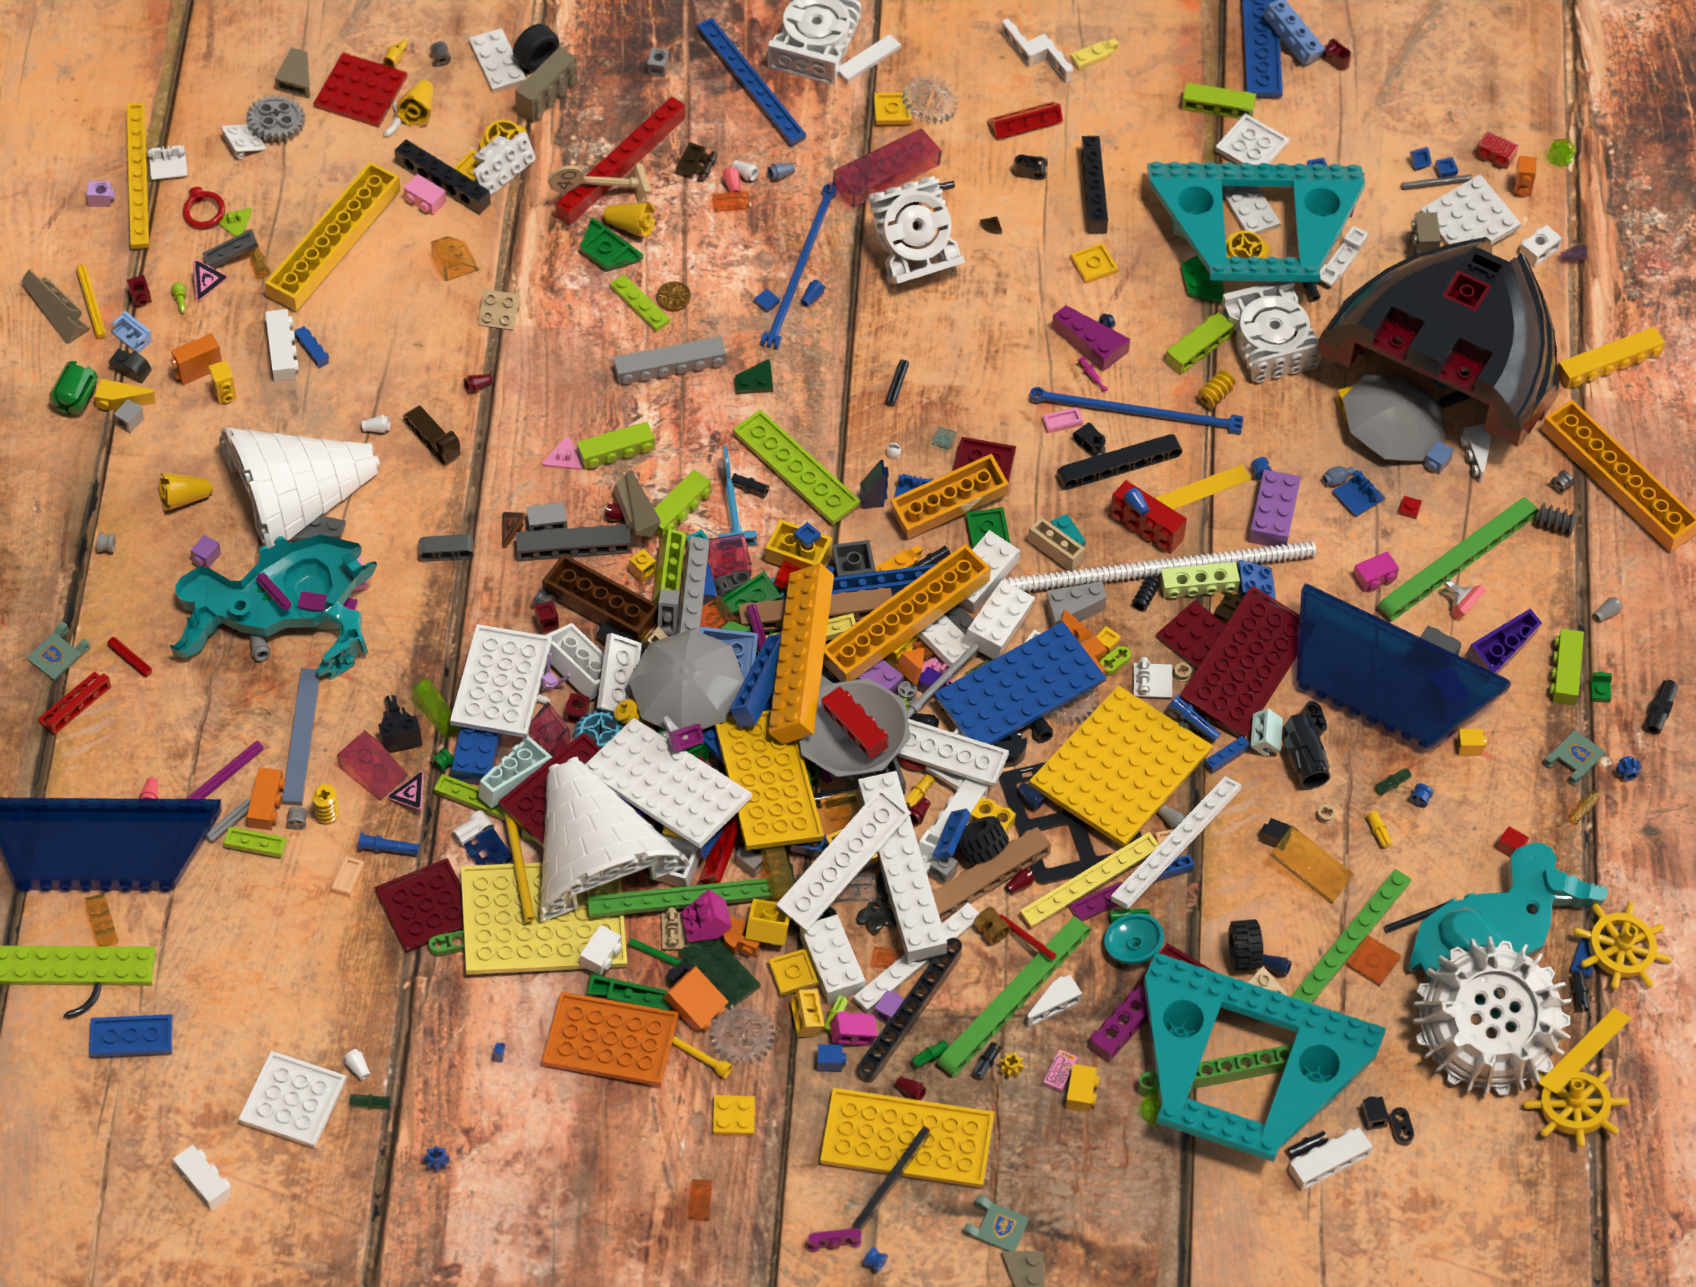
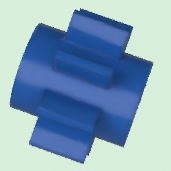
M1626 756L1619 760L1616 771L1618 776H1622L1623 779L1633 780L1638 777V773H1640L1642 768L1639 760L1635 761L1633 757Z
M435 1145V1148L427 1149L428 1156L423 1157L424 1163H428L427 1169L430 1170L432 1168L436 1170V1173L442 1168L446 1169L445 1162L450 1161L449 1155H446V1148L441 1149Z

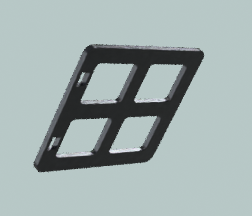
M1046 762L1005 771L1000 775V783L1009 809L1016 813L1015 826L1019 837H1022L1027 830H1033L1036 827L1040 831L1068 826L1077 847L1080 861L1047 868L1044 865L1043 859L1031 865L1030 869L1036 879L1035 882L1039 885L1074 878L1114 854L1097 856L1084 821L1064 808L1062 812L1033 819L1027 817L1020 794L1017 792V784L1028 782ZM1032 771L1033 776L1022 777V773ZM1140 831L1132 838L1129 844L1142 836Z

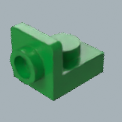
M1602 671L1593 673L1590 681L1591 702H1611L1612 673Z

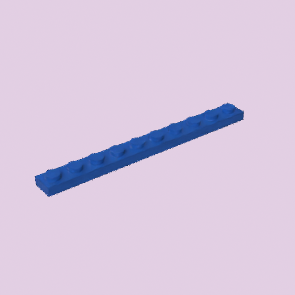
M711 17L697 24L698 31L788 143L793 145L806 139V133L715 20Z

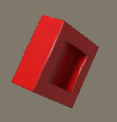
M1404 496L1398 514L1417 519L1422 501Z

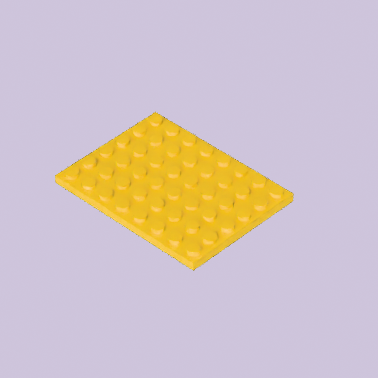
M1118 685L1029 780L1028 785L1120 846L1125 847L1212 751L1213 745L1188 729L1179 726V723Z

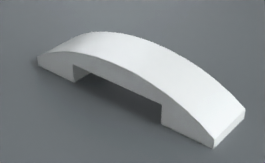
M1353 226L1344 237V242L1328 264H1324L1320 270V281L1330 287L1333 286L1350 267L1367 240L1369 233Z

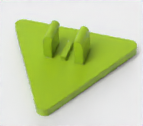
M245 208L225 213L218 225L236 237L245 232L252 209Z

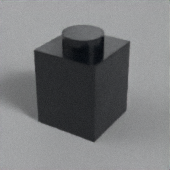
M1270 818L1268 824L1264 823L1260 832L1263 835L1262 843L1284 851L1291 837L1293 826Z
M1371 1096L1363 1100L1361 1112L1367 1131L1387 1127L1389 1116L1383 1096Z

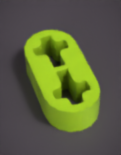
M1119 646L1101 659L1100 663L1106 669L1105 676L1114 675L1130 662L1131 651L1129 648Z

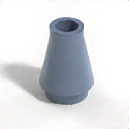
M792 162L776 163L767 167L769 179L775 181L795 172Z

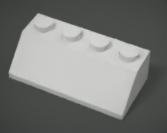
M573 623L545 635L552 637L553 640L550 649L552 654L551 664L563 676L569 673L571 676L567 680L582 694L590 697V700L598 697L604 653Z

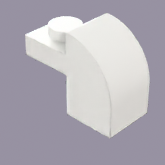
M930 830L925 832L918 845L927 874L930 871V865L936 859L933 856V852L941 836Z

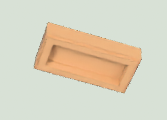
M345 856L331 887V892L351 897L365 865L364 861Z

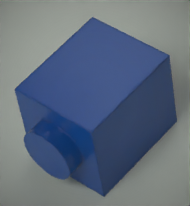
M818 1044L817 1072H842V1065H846V1053H842V1045Z

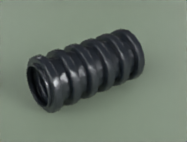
M1152 576L1145 577L1132 600V605L1140 611L1147 610L1160 586L1159 580Z

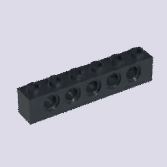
M1082 136L1080 151L1089 234H1107L1108 212L1100 136Z
M405 139L394 150L397 165L415 176L418 174L444 189L447 196L476 214L480 215L491 204L490 190L409 140Z

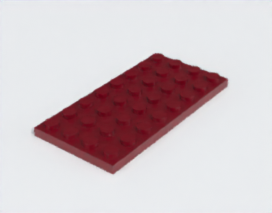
M1252 585L1180 694V698L1188 705L1191 704L1196 711L1236 736H1243L1245 738L1252 728L1253 714L1265 708L1317 625Z

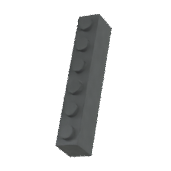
M626 524L516 532L518 562L560 559L563 554L576 558L631 553L630 527H627Z

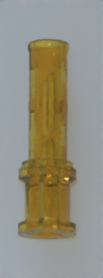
M258 246L250 250L249 253L251 256L250 264L254 267V275L256 278L261 279L270 274V268L266 265V257L261 253Z

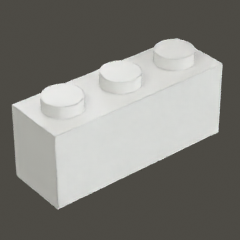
M192 1145L173 1158L174 1167L209 1210L212 1211L231 1198V1185L225 1178L221 1179L218 1175L219 1171L213 1163L209 1164L206 1161L207 1157L201 1149L197 1150Z

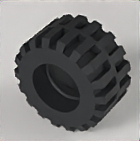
M987 816L974 820L965 826L957 847L965 862L976 864L998 855L1009 843V837L997 817Z
M1256 919L1231 921L1228 930V943L1231 963L1236 971L1260 969L1263 964L1264 949L1262 932Z

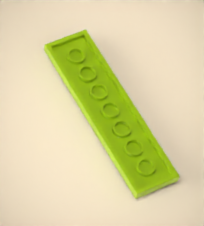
M761 409L733 428V434L832 525L861 505L859 498Z
M0 946V985H94L99 982L102 986H153L156 950L155 947Z

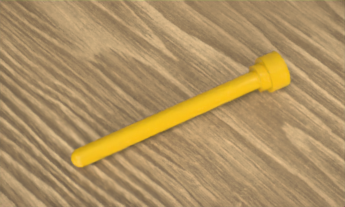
M674 1036L673 1045L713 1067L718 1076L726 1079L732 1071L733 1065L729 1062L717 1061Z

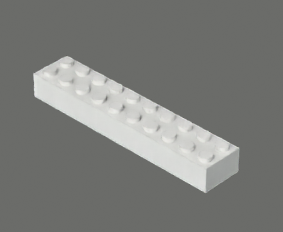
M897 771L858 779V792L862 806L881 787L907 809ZM909 816L880 848L877 855L908 962L947 954V940Z

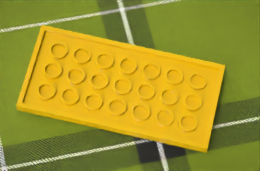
M771 710L763 711L758 722L753 726L739 727L733 715H728L725 722L714 725L727 777L752 793V798L737 812L746 850L824 840L823 829L799 741L794 740L781 744L768 733Z
M833 1088L820 1164L889 1174L921 1128L926 1127L930 1130V1137L902 1176L983 1188L994 1112Z

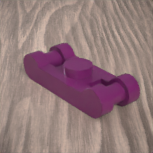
M858 1228L814 1232L808 1236V1250L816 1253L820 1248L830 1247L831 1249H837L850 1245L852 1248H858L861 1245L862 1232Z

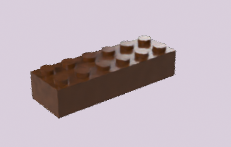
M565 554L560 557L542 580L543 590L546 591L547 595H553L557 601L601 625L608 623L621 633L630 634L633 641L640 643L658 621V605Z

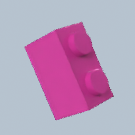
M1386 551L1356 564L1353 577L1362 590L1367 592L1375 590L1385 583L1395 581L1398 576L1399 567L1389 552Z
M841 1011L837 1012L830 1021L833 1043L870 1046L877 1038L874 1015Z

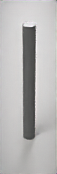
M1472 174L1410 181L1402 182L1401 187L1404 190L1468 182L1473 178Z

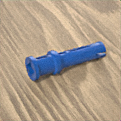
M1179 694L1167 706L1178 713L1181 719H1186L1212 742L1221 734L1193 710L1194 708L1191 704L1185 703Z
M362 832L360 833L358 850L369 849L374 850L376 853L383 850L418 856L419 843L383 839L381 835L369 836Z

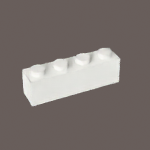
M287 309L266 311L274 381L296 379L295 371H299L298 360H294V357L297 356L296 345L292 346V342H295L294 331H290V327H293L292 316H288Z
M966 778L956 789V794L950 796L945 811L941 810L937 817V823L932 825L929 830L941 835L952 811L967 808L971 813L981 796L987 797L988 786Z
M1360 1127L1355 1130L1350 1129L1342 1137L1330 1139L1324 1146L1311 1149L1307 1155L1294 1158L1290 1163L1288 1172L1302 1192L1369 1157L1373 1146Z

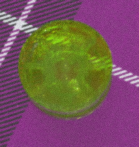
M1567 139L1554 140L1550 145L1549 161L1552 164H1557L1558 167H1566L1567 164H1571L1575 153L1574 144Z
M1150 1093L1143 1100L1141 1115L1144 1120L1150 1122L1149 1124L1161 1125L1156 1123L1161 1110L1160 1098L1154 1097L1159 1096V1093Z

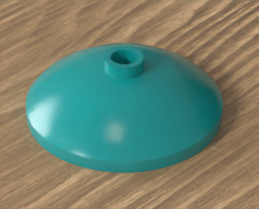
M1140 913L1128 914L1115 920L1109 926L1104 938L1105 947L1108 954L1118 962L1125 964L1142 963L1154 957L1155 953H1158L1164 943L1163 928L1155 918Z

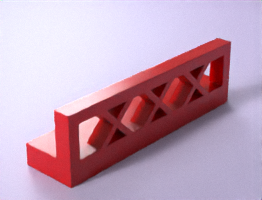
M1054 101L988 119V124L993 126L996 139L1063 122L1061 106Z
M94 671L37 719L38 723L54 736L111 688L109 677L104 673L100 676Z
M737 813L723 826L722 835L708 855L699 878V882L703 885L721 882L741 831Z

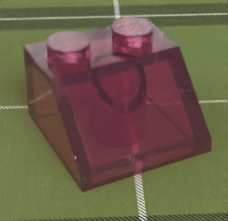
M744 533L708 539L709 562L714 581L720 576H725L741 569L747 570L751 577L752 562Z
M549 702L545 703L531 721L529 736L554 757L570 744V729Z

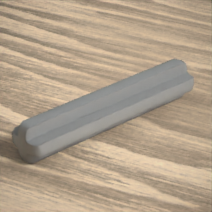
M250 800L242 802L205 834L207 840L214 842L229 827H232L248 813Z

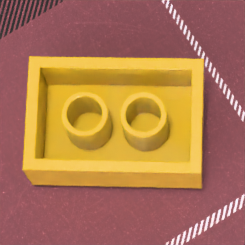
M780 519L765 548V561L781 566L784 560L800 569L818 563L825 566L832 552L833 538L821 534L817 541L806 548L794 538V532L801 526Z

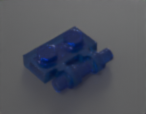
M493 827L476 836L478 843L473 845L471 841H467L464 844L467 849L466 853L470 858L474 859L475 865L506 864L513 860L512 854ZM482 850L487 855L483 858L479 854V852Z

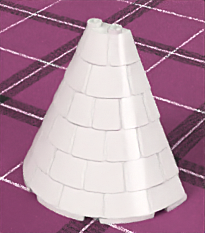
M227 426L220 428L219 447L231 474L239 472L253 503L255 527L263 545L268 548L275 545L274 541L279 536H283L287 541L290 540L321 514L328 512L341 500L343 501L378 474L377 467L380 466L377 455L373 456L374 451L370 442L366 444L348 441L340 442L323 438L316 439L274 432L267 433Z
M578 757L570 758L566 763L561 765L554 764L548 768L542 864L543 875L539 912L541 922L578 909L576 894L649 867L652 879L655 880L690 866L687 857L636 813L615 791L602 782L582 761H579Z

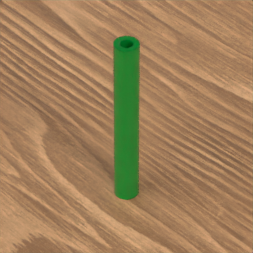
M631 938L629 940V946L673 966H677L682 961L636 939Z

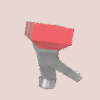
M1449 579L1444 584L1446 588L1441 591L1443 595L1449 596L1453 600L1451 615L1457 619L1464 616L1486 592V589L1482 585L1460 588Z

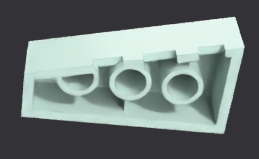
M529 736L523 738L519 745L516 744L512 748V752L508 756L505 755L501 759V763L498 766H494L480 780L479 798L491 808L495 807L500 799L549 761L552 756Z

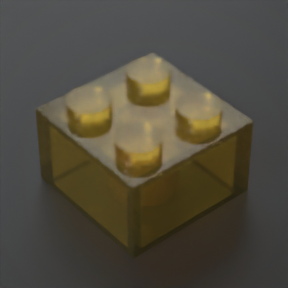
M858 789L820 799L828 834L845 828L862 809L863 806Z

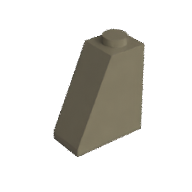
M290 48L275 77L276 90L307 99L310 98L308 52Z

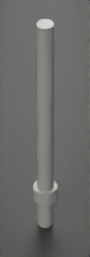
M973 643L917 700H913L908 705L906 710L908 719L913 714H917L922 709V705L980 648L977 643Z

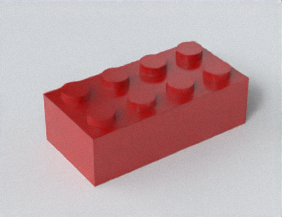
M1127 480L1112 494L1110 516L1115 521L1126 525L1131 531L1137 532L1145 540L1151 541L1162 551H1166L1169 554H1172L1184 540L1187 518ZM1134 487L1141 491L1147 506L1150 508L1149 512L1143 516L1125 502V493Z

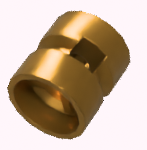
M988 907L981 911L973 922L992 945L1002 941L1011 930V927L1004 919H1000V915L993 907Z

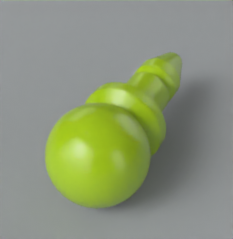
M176 282L172 285L171 291L174 299L177 300L180 312L184 314L186 308L184 301L186 298V287L183 283Z

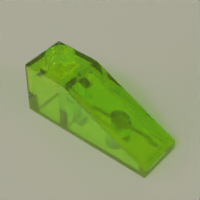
M428 678L411 687L413 701L445 739L460 731V726L450 725L452 712L440 692Z

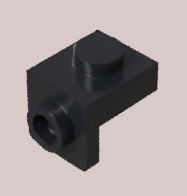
M681 961L675 968L672 967L666 974V987L671 989L694 966Z

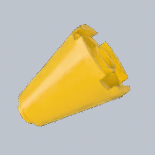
M418 81L398 100L396 104L397 115L402 122L413 126V124L423 126L430 119L434 87L429 81Z
M651 202L609 205L603 211V218L606 223L646 238V236L651 235L654 228L655 219L652 218V213H655V208Z
M172 473L160 474L163 478H159L160 499L165 501V504H162L164 510H172L207 498L213 492L212 482H209L207 478Z

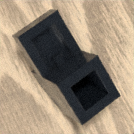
M1020 730L1007 736L1008 741L996 742V747L1009 750V755L1003 768L1014 767L1025 758L1027 738L1021 737Z

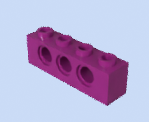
M1141 985L1128 994L1125 1003H1120L1114 1011L1115 1014L1111 1018L1107 1017L1102 1024V1028L1099 1031L1096 1030L1089 1039L1091 1041L1090 1050L1108 1063L1149 1019L1145 988ZM1131 1008H1137V1009H1139V1010H1138V1011H1134V1010H1132ZM1123 1021V1022H1126L1127 1024H1124V1025H1123V1024H1120L1119 1022ZM1107 1035H1112L1114 1038H1108Z

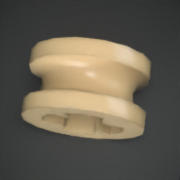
M1178 663L1174 668L1175 679L1180 682L1187 681L1191 676V667L1186 663ZM1184 670V672L1186 671V673L1181 674L1182 672L1179 673V671Z
M1324 804L1319 807L1317 818L1323 824H1330L1334 821L1336 811L1333 806ZM1323 812L1330 814V816L1327 817L1326 814H1323Z

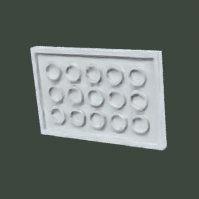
M477 624L450 719V725L527 738L542 683L541 677L544 675L547 656L553 641L552 637Z

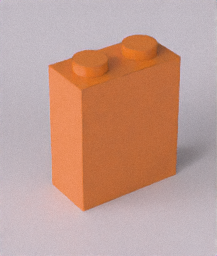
M212 333L171 350L172 358L170 361L174 368L172 373L176 380H180L182 385L210 374L209 365L222 362L220 346Z
M696 966L690 969L663 996L695 1032L700 1029L706 1030L713 1023L711 1019L714 1016H720L726 1010L724 1006L729 1002Z

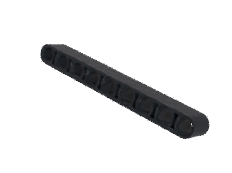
M947 939V954L938 955L933 958L859 1064L860 1080L865 1083H871L878 1077L954 969L962 953V943L959 939ZM923 993L925 994V996H919L917 994ZM912 1008L914 1011H908L907 1009ZM902 1023L904 1026H897L896 1024ZM891 1038L893 1039V1041H887L885 1039ZM880 1053L883 1056L878 1057L875 1054ZM864 1069H871L873 1071L867 1072Z

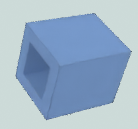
M1437 441L1426 454L1424 466L1440 475L1451 462L1454 450Z

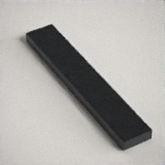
M926 1127L921 1128L853 1223V1228H858L862 1232L930 1137L929 1129Z

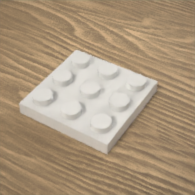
M1244 114L1216 145L1215 151L1237 164L1250 163L1259 165L1260 163H1267L1270 165L1289 144V138L1251 116Z

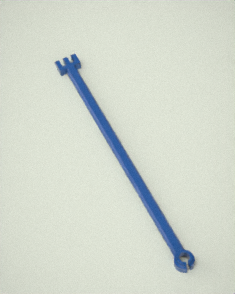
M830 183L826 184L822 189L823 198L770 332L763 333L760 345H765L766 340H768V347H772L773 342H775V349H778L782 336H778L829 204L837 195V188L833 184L831 185L832 190H830Z
M1034 387L1030 390V400L1036 404L1044 400L1229 428L1228 434L1241 435L1242 433L1241 428L1244 418L1238 415L1231 414L1230 419L1052 393L1044 391L1041 387Z

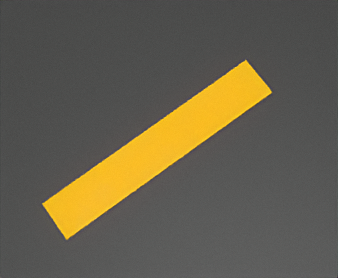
M1241 464L1155 498L1174 510L1252 479Z
M1613 1008L1539 1084L1557 1094L1631 1017Z

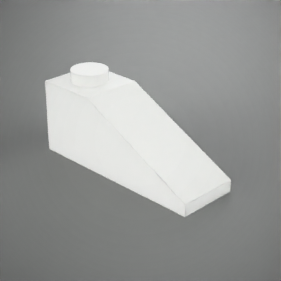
M1071 975L1059 977L1050 985L1028 1014L1026 1024L1028 1028L1081 1003L1082 992Z

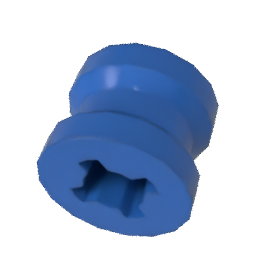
M1266 457L1257 458L1250 464L1251 469L1255 471L1254 476L1257 480H1262L1264 469L1272 471L1271 467L1268 466L1269 461Z
M1418 783L1414 788L1415 792L1411 793L1409 799L1415 806L1425 808L1429 803L1428 799L1432 798L1434 792L1428 785Z
M873 1246L867 1253L863 1264L867 1267H873V1270L879 1273L884 1267L888 1255L878 1252V1249Z

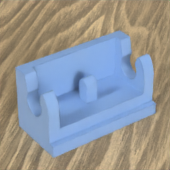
M124 311L112 323V325L116 326L112 330V334L133 351L139 353L152 343L151 331L128 312Z

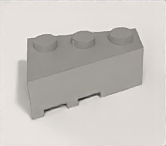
M1103 582L1048 590L1045 604L1052 627L1060 623L1064 610H1067L1078 621L1083 618L1087 619L1105 610L1107 596Z

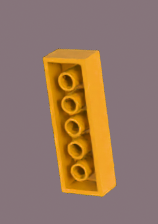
M989 454L891 499V511L908 540L1008 494L1009 484L993 455Z

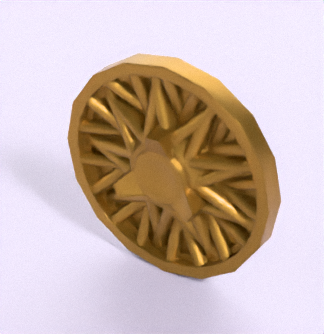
M671 281L661 285L657 292V299L662 307L668 310H679L689 304L691 292L685 284Z

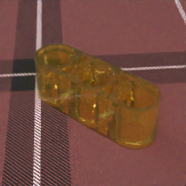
M784 846L762 848V862L773 901H780L794 885Z
M101 893L85 898L99 948L119 943L105 894Z

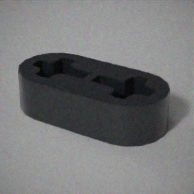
M1402 1107L1394 1108L1390 1115V1123L1395 1141L1401 1146H1408L1412 1143L1414 1137L1409 1113ZM1396 1115H1400L1403 1118L1402 1124H1400L1399 1118H1396ZM1402 1130H1404L1405 1135L1408 1136L1407 1139H1404V1137L1401 1136Z

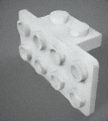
M521 132L512 140L500 135L494 138L492 142L474 155L476 162L481 164L474 169L473 174L477 183L490 190V196L535 161L536 157L527 133Z

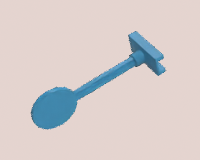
M722 446L723 468L727 483L726 491L732 527L730 529L731 533L719 534V550L757 546L756 530L742 532V527L739 525L734 486L731 481L727 446Z

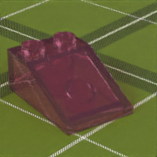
M365 730L337 754L338 767L379 801L408 776L380 742Z

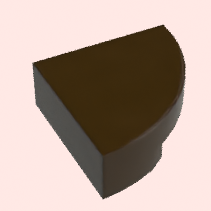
M997 216L980 220V225L985 231L992 234H1002V228Z

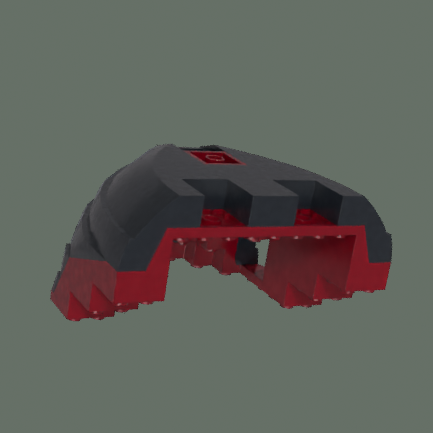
M1488 237L1452 243L1414 254L1385 269L1354 291L1342 303L1337 313L1320 335L1317 354L1347 368L1351 367L1358 354L1364 356L1366 351L1371 349L1489 404L1483 431L1516 447L1526 432L1531 433L1539 419L1543 421L1559 394L1555 330L1542 290L1523 253H1519L1517 258L1515 257L1510 261L1492 254L1491 240ZM1398 340L1401 344L1396 345L1392 341ZM1464 371L1467 372L1469 375L1462 376L1460 372Z

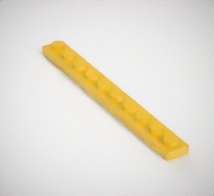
M145 102L127 103L131 249L149 248Z

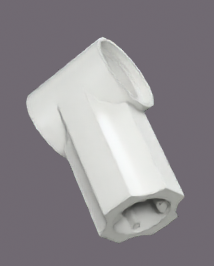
M480 810L475 812L468 822L454 829L452 833L457 843L463 846L479 835L481 837L487 836L493 831L495 826L484 811Z

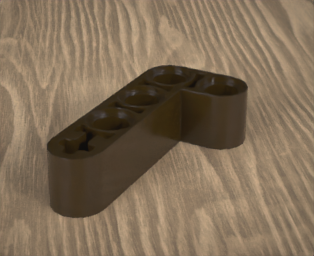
M420 405L403 414V419L407 426L443 465L461 455L460 442L453 431L445 433Z

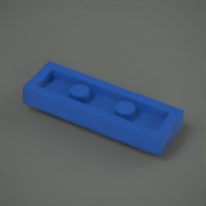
M967 808L950 813L933 852L936 860L953 856L971 814Z

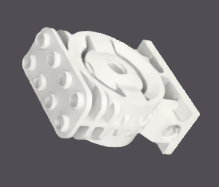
M790 0L784 12L781 33L775 35L768 44V68L835 86L842 58L846 55L849 43L854 37L861 20V4L857 0Z
M935 176L919 179L920 183L915 181L902 184L903 188L899 186L886 189V193L884 191L870 194L869 198L866 199L871 207L869 210L870 214H873L874 220L872 221L875 224L878 242L889 254L885 261L888 284H898L965 263L964 256L960 254L957 241L950 238L951 218L945 206V199H942L941 193L943 191L938 185L940 180L939 178L935 179ZM911 202H922L924 204H927L934 210V212H931V210H929L925 206L911 205L904 208L896 218V215L899 212V210L903 206ZM896 218V223L888 226V222ZM914 221H917L919 224V228L916 231L912 227ZM938 228L935 240L929 246L923 249H911L906 247L902 243L894 245L893 241L900 239L902 242L910 246H922L932 240L936 233V229ZM938 254L939 261L930 263L929 258ZM917 260V267L909 270L907 261Z
M1274 281L1223 294L1221 314L1230 323L1234 324L1233 330L1237 331V349L1240 357L1247 364V370L1251 373L1253 382L1261 383L1265 380L1280 378L1288 374H1296L1308 369L1312 370L1317 368L1321 361V355L1316 353L1318 338L1314 335V330L1310 328V320L1306 311L1298 304L1299 299L1294 291V282Z

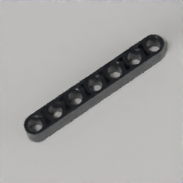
M1169 434L1064 465L1057 470V475L1064 489L1069 490L1177 458L1182 454L1183 450L1176 436Z

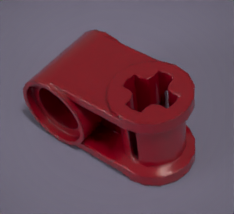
M1335 38L1330 39L1329 43L1324 46L1325 51L1321 58L1329 62L1337 70H1347L1350 67L1351 51Z

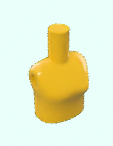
M402 39L400 44L397 43L387 48V54L383 59L384 65L396 68L403 59V50L409 43L407 39Z

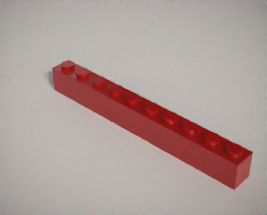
M671 96L586 176L622 178L686 118L685 104ZM580 184L575 189L568 191L555 203L556 218L568 226L572 225L612 186Z

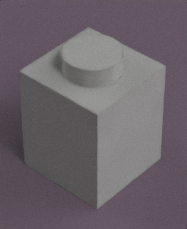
M127 400L114 413L115 425L131 433L144 420L141 405Z

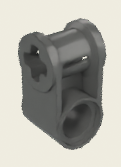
M741 569L715 579L714 585L720 592V598L751 579L750 573L747 570Z

